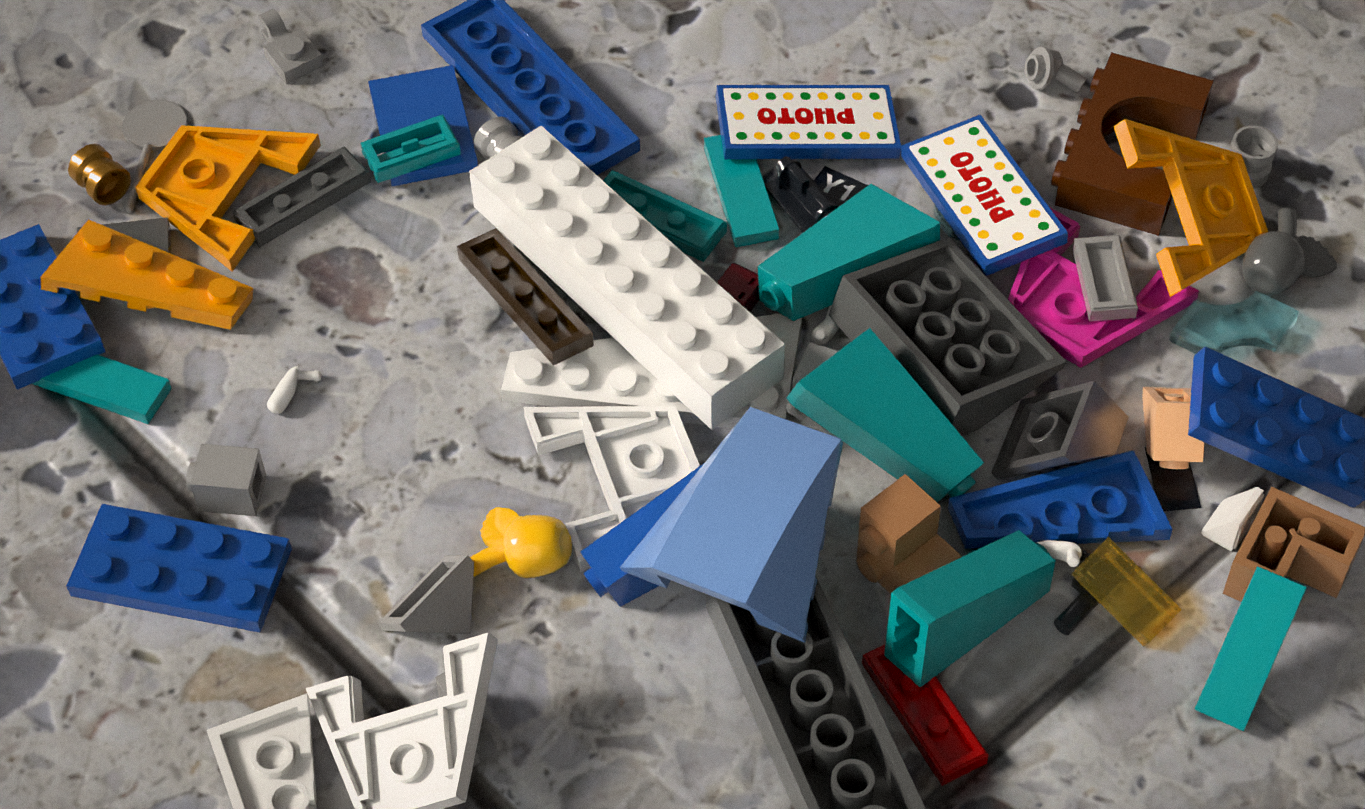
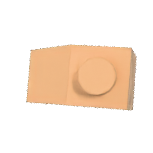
M1143 387L1145 439L1149 456L1153 461H1159L1160 467L1167 469L1189 468V462H1203L1204 442L1188 435L1191 388Z

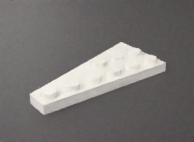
M782 314L755 317L785 344L784 379L717 427L733 428L750 407L787 420L788 412L785 406L789 401L786 397L792 389L802 318L792 321ZM613 337L593 340V347L554 366L538 348L510 352L501 388L502 401L549 407L676 406L683 423L706 425Z

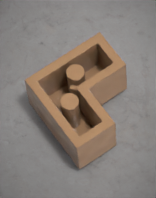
M906 474L860 509L856 558L858 568L870 582H878L890 594L898 587L963 557L937 534L941 506Z
M1271 487L1232 562L1222 594L1242 602L1258 566L1288 579L1290 577L1337 598L1365 537V527Z

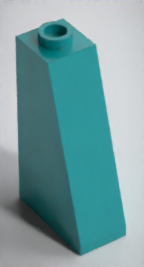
M870 184L757 266L759 299L767 308L779 312L792 321L822 310L833 304L843 275L940 241V222L879 187Z
M871 328L867 329L802 378L786 397L796 409L836 437L842 439L843 442L897 480L906 474L937 503L948 494L950 497L963 495L977 483L971 475L984 464L983 460Z
M1018 530L898 587L891 592L884 656L916 685L922 687L1050 592L1056 560L1051 557L1044 546L1034 543Z

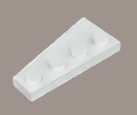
M307 693L207 730L233 809H317L311 713Z

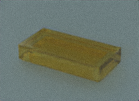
M1109 537L1071 573L1143 647L1151 642L1182 610Z

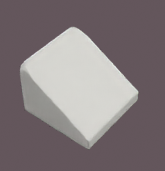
M1255 487L1224 499L1203 527L1201 534L1232 552L1233 549L1238 547L1254 522L1264 498V490Z

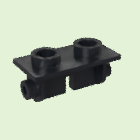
M790 157L780 159L775 167L777 178L765 184L767 192L802 233L838 208L807 174L797 159H790Z

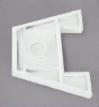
M676 406L523 407L525 420L538 455L585 443L610 511L565 523L571 536L572 551L580 573L590 567L580 551L700 466Z
M485 633L443 647L447 696L364 720L362 686L359 679L353 676H345L306 688L355 809H444L466 802L498 642L496 637L490 633Z

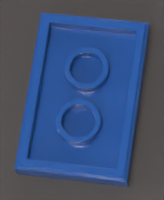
M453 65L368 81L380 136L443 114L460 144L461 155L390 179L391 186L465 173L478 166Z

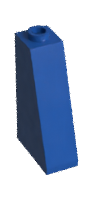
M703 464L580 551L591 567L583 574L600 598L609 592L621 607L659 587V585L621 571L620 566Z

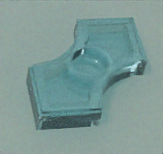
M1255 291L1246 300L1231 305H1212L1200 300H1194L1172 329L1169 341L1194 354H1197L1205 346L1219 353L1238 346H1257L1275 352L1296 323L1299 311L1258 291Z

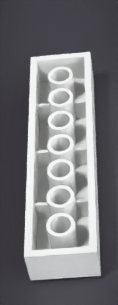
M539 126L469 171L474 207L711 430L784 379L785 344L544 127Z

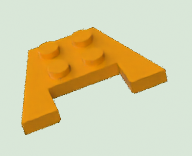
M1124 119L1114 126L1127 169L1163 167L1189 244L1188 246L1166 247L1156 254L1170 297L1242 255L1255 237L1268 232L1242 154L1128 119Z
M181 125L135 186L136 192L142 202L163 218L168 217L170 224L233 272L254 242L255 237L253 229L222 219L223 215L260 163L294 175L304 170L321 146L319 135L314 133Z

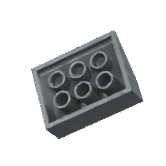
M949 237L843 275L829 312L830 318L851 341L871 328L961 436L982 428L1062 370L1066 364L1062 356Z

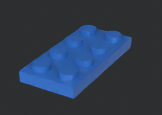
M39 224L0 240V357L17 390L94 355L106 352L102 340L75 290L61 287L58 293L41 290V276L57 257Z
M1206 346L1194 355L1189 436L1352 508L1365 501V418Z
M101 504L66 587L72 597L261 633L292 547L289 538Z

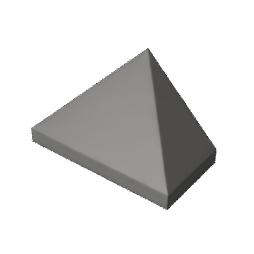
M445 555L378 622V625L383 631L471 634L474 562L468 555Z

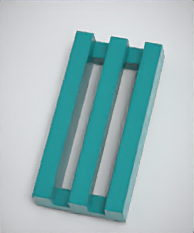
M443 114L360 143L362 154L368 160L371 171H374L377 183L461 155L460 144Z

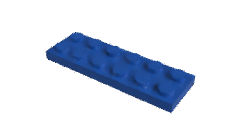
M467 0L421 24L423 38L449 65H453L454 71L498 117L502 116L510 120L518 130V136L524 137L539 126H542L596 175L640 151V139L504 0Z

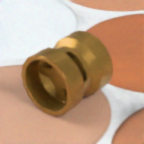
M99 144L84 146L73 155L69 162V176L79 186L86 188L87 194L99 205L106 206L115 203L126 194L130 187V173L121 164L113 161L112 155Z

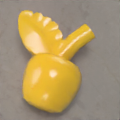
M496 507L489 511L480 530L482 540L488 548L470 557L474 562V577L493 566L507 561L509 568L519 577L535 578L554 573L564 567L572 553V541L566 525L560 519L548 515L519 516L512 509Z

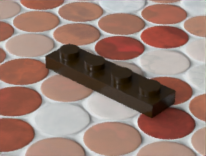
M497 228L457 246L458 258L553 366L594 346L593 332Z

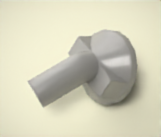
M1044 46L1035 48L1026 59L1024 66L1025 76L1032 88L1036 90L1045 89L1055 78L1078 93L1087 78L1063 64L1059 51L1050 50Z

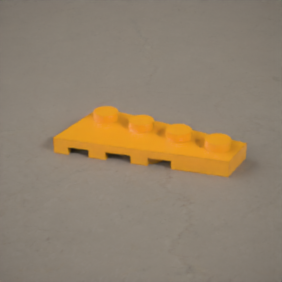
M89 219L41 276V290L58 293L61 287L80 291V298L100 302L102 296L127 301V308L146 312L147 309L160 308L169 310L172 318L229 330L233 328L253 300V288Z

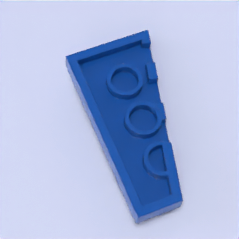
M1134 450L951 497L948 504L949 513L965 549L982 548L1018 530L1034 543L1055 540L1075 542L1076 544L1170 540L1173 530Z

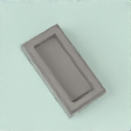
M1120 235L1074 238L1072 250L1089 322L1136 318L1138 305Z

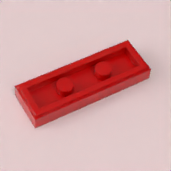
M885 644L862 655V665L942 786L987 764L988 753L936 676L922 687H919L884 656Z

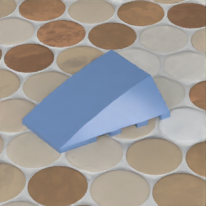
M750 407L620 566L621 571L666 589L671 580L749 610L759 625L805 642L808 630L807 616L810 601L814 598L817 579L815 574L820 550H823L826 535L824 527L828 506L832 504L843 446L842 439Z

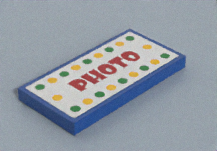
M717 85L715 97L724 159H782L784 157H790V159L900 158L901 142L889 85Z
M981 114L901 145V157L985 276L1068 243L1067 230Z

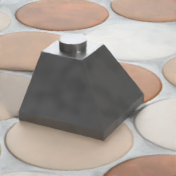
M1095 381L1022 399L991 474L996 479L1115 455L1129 417Z

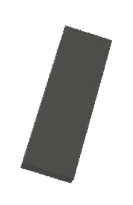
M344 146L234 209V219L237 224L253 229L254 242L260 248L371 182L370 173Z

